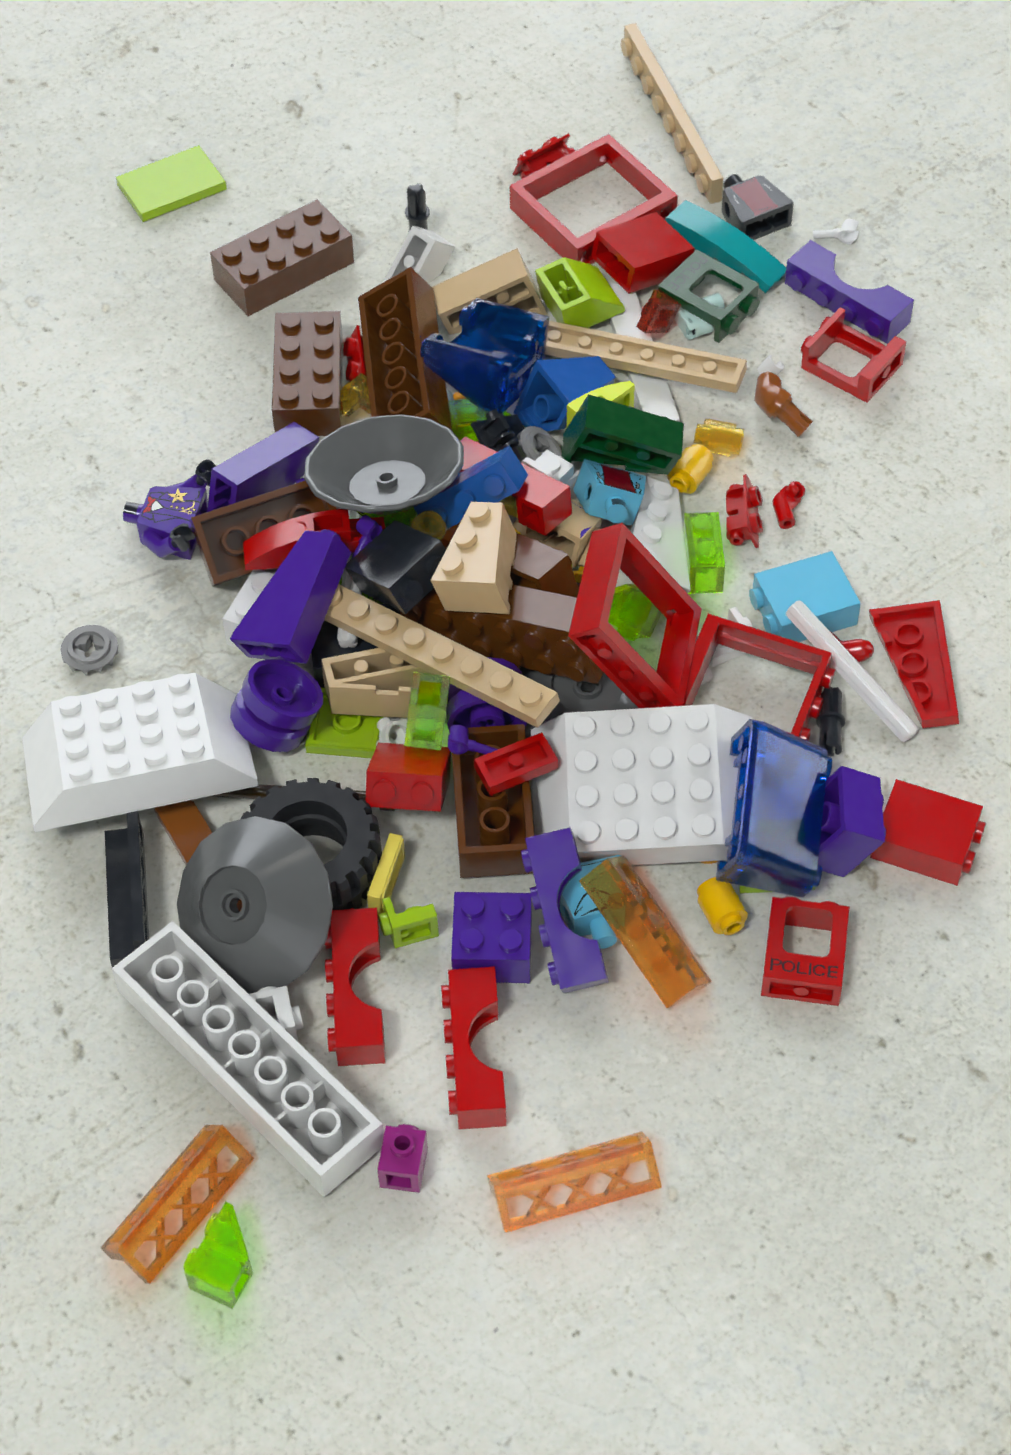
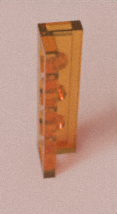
M625 856L607 858L579 880L667 1009L676 1005L693 991L703 989L712 982Z
M205 1125L100 1249L110 1259L123 1261L144 1283L150 1284L255 1158L223 1125ZM226 1145L239 1159L228 1172H218L217 1155ZM208 1167V1173H203L204 1170ZM218 1177H223L218 1183ZM198 1178H208L209 1195L202 1203H191V1186ZM182 1198V1204H176ZM191 1208H197L192 1214ZM173 1209H182V1227L176 1234H165V1216ZM156 1228V1235H150ZM165 1240H170L169 1243L165 1246ZM144 1241H156V1258L146 1269L133 1254Z
M642 1131L487 1175L490 1191L496 1199L502 1228L505 1233L662 1188L652 1142ZM645 1159L649 1179L633 1184L622 1178L631 1163ZM619 1167L616 1173L610 1171V1169ZM602 1172L611 1177L610 1183L602 1193L594 1195L583 1189L592 1174ZM580 1178L577 1184L571 1182V1180ZM619 1182L625 1185L623 1187L616 1188ZM562 1183L573 1189L564 1204L554 1206L544 1200L554 1185ZM540 1190L538 1195L531 1193L533 1191ZM580 1194H582V1195L585 1196V1198H581V1199H578V1200H577V1198H578V1196H579ZM524 1195L533 1200L526 1215L510 1219L506 1199ZM540 1205H542V1206H544L545 1208H547V1209H543V1210L537 1211V1210L539 1209Z

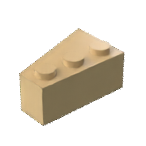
M518 248L432 287L436 310L449 335L489 327V322L495 321L499 311L518 315L536 312L538 317L548 315L538 288Z
M471 502L431 578V582L445 611L510 614L508 595L509 590H512L510 572L511 566L514 565L517 533L503 503Z
M381 648L321 659L324 687L331 714L446 720L445 692L441 679Z

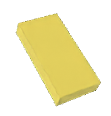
M389 833L367 894L368 908H377L378 914L384 913L382 899L391 898L405 859L404 839L401 835Z

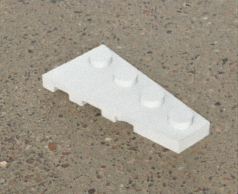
M647 476L644 496L631 532L688 594L690 592V581L679 491L663 481Z

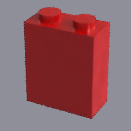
M657 212L596 231L591 257L630 294L661 283L694 252L695 248Z
M378 742L366 771V802L371 807L441 812L450 784L451 751L448 747Z
M896 779L883 812V823L886 828L885 842L871 853L870 858L958 886L962 872L969 874L975 859L976 852L970 851L972 843L980 844L986 827V822L980 821L983 806Z

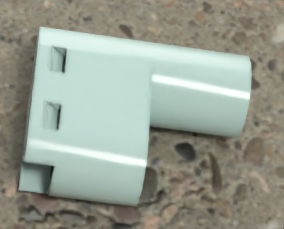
M719 293L702 298L719 308H725L723 298ZM679 306L673 308L675 322L688 340L713 332V325Z

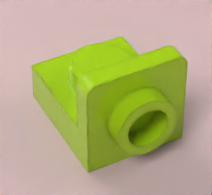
M390 897L382 899L384 913L378 914L379 924L383 935L391 936L395 949L439 936L438 917L433 904L413 906L404 912L396 914Z

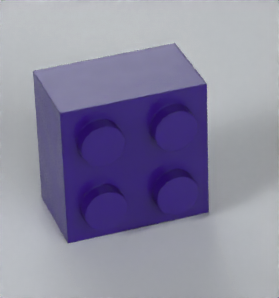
M840 766L802 802L804 864L806 867L844 878L885 842L886 828L883 823L882 808L884 797L881 794L880 777Z
M454 892L452 969L495 967L496 983L530 984L531 894Z

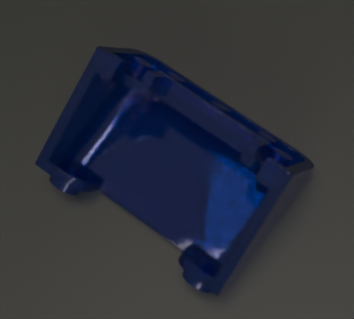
M476 298L468 307H464L460 313L459 325L462 326V332L450 342L444 341L441 334L432 333L424 339L420 355L424 358V363L428 368L482 412L487 414L497 409L499 414L504 413L520 398L536 360H544L550 316Z
M749 719L731 737L729 755L736 756L733 767L738 768L732 829L731 834L725 839V846L728 847L727 861H718L716 881L803 898L810 893L813 887H818L822 877V866L818 864L825 784L826 779L831 774L832 758L828 757L827 750L767 722Z

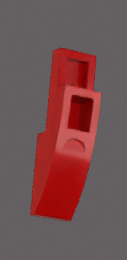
M334 509L306 514L273 525L243 542L245 570L279 568L304 531L321 532L323 529L334 531L341 537L342 542L351 553H354L362 537L356 530V524L360 518L349 519L348 510ZM384 517L371 518L372 520H375L382 527L383 530L385 529Z

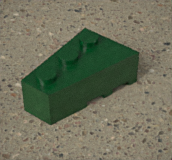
M588 394L563 433L561 458L569 463H572V461L583 462L586 459L601 464L624 465L625 470L630 472L668 475L682 456L684 423Z

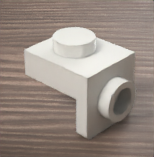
M269 986L255 993H250L249 995L271 1016L276 1015L277 1022L298 1042L296 1030L304 1028L299 1005L291 1007L287 986L278 988Z

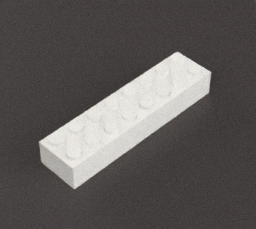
M173 921L112 968L118 992L323 1197L327 1196L382 1148L384 1138L382 1123Z

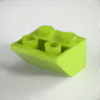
M563 257L535 270L540 296L555 320L559 323L589 328L625 312V307L597 266Z

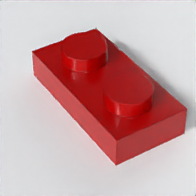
M541 732L475 758L474 768L491 796L558 769V758Z

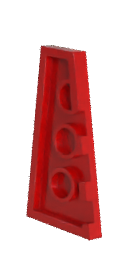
M940 600L869 609L870 620L922 729L959 724Z

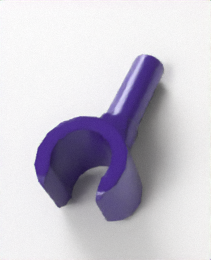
M367 515L362 516L356 524V530L362 537L352 558L383 531L382 527Z
M453 725L450 727L448 748L453 754H463L467 750L488 754L498 750L470 740L469 730L465 726Z

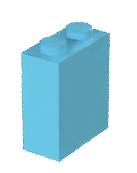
M832 551L754 574L753 589L749 590V597L753 608L760 610L763 616L765 631L797 642L808 640L786 616L788 608L799 600L831 632L858 624L861 602Z

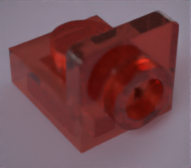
M654 289L649 301L641 310V318L636 327L644 333H668L681 304L662 290Z

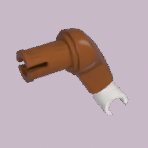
M769 355L757 368L760 375L757 378L754 401L769 418H779L799 437L813 421L791 402L792 394L781 388V380L777 375L782 371L784 365L780 361L775 364L771 359L772 356Z

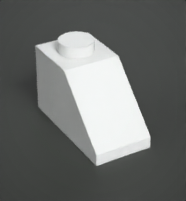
M412 226L383 282L412 267L427 283H430L442 273L455 246L433 231Z

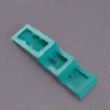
M684 200L665 218V221L686 239L695 250H699L713 259L716 258L722 264L741 274L744 273L748 278L759 283V288L765 294L786 274V267L757 242L715 214L687 200Z

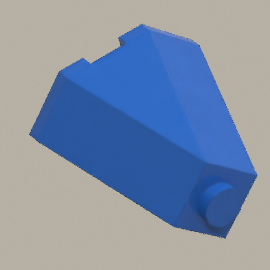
M599 356L536 360L513 413L518 415L525 428L535 426L546 432L565 429L567 427V404L590 391L613 384L616 376Z

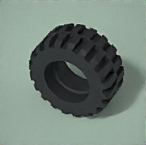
M307 778V782L297 783V779L286 781V786L278 788L276 785L266 791V797L262 799L259 796L249 805L251 812L246 811L243 813L241 819L258 816L288 824L303 837L323 836L339 843L343 847L340 853L334 859L324 864L329 876L333 910L359 909L362 906L361 899L367 900V894L380 861L382 849L377 817L372 815V808L366 800H359V794L349 787L343 790L340 783L328 780L327 783H320L319 778Z

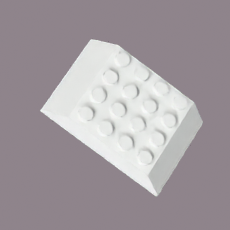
M190 673L185 675L177 674L170 678L151 682L142 681L131 686L116 689H103L96 693L77 697L68 696L61 700L50 702L22 737L34 832L258 786L248 741L235 729L230 718L231 705L237 694L197 673Z
M716 704L570 712L555 717L541 724L538 728L531 729V736L541 732L544 734L558 758V769L532 779L534 836L571 827L580 863L621 855L622 866L762 858L753 719L751 716Z

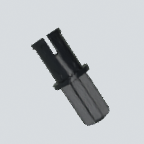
M419 183L415 186L410 185L407 188L408 206L405 209V217L409 222V231L412 226L428 230L427 218H429L430 210L426 205L425 190L423 185Z
M830 686L829 689L824 688L820 695V698L824 700L820 714L816 719V724L819 727L818 751L824 756H834V747L836 755L842 752L841 732L842 727L845 725V717L842 715V692L838 687L832 688Z

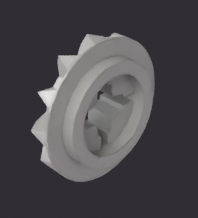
M526 427L517 435L519 445L525 456L534 461L542 455L541 452L546 450L551 451L557 456L562 454L557 441L548 432L539 427Z
M99 625L78 627L71 631L61 644L63 662L69 665L72 672L81 670L85 675L90 670H97L101 673L103 666L113 665L114 656L118 654V643L115 635L109 629ZM93 642L96 651H93L91 656L86 657L84 652L88 651Z

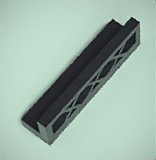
M138 811L127 813V828L105 831L109 953L112 967L149 940L144 833Z

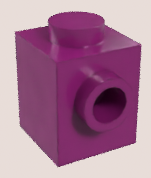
M401 1124L397 1127L386 1126L377 1169L380 1188L420 1193L428 1150L425 1130H419V1128L408 1124Z

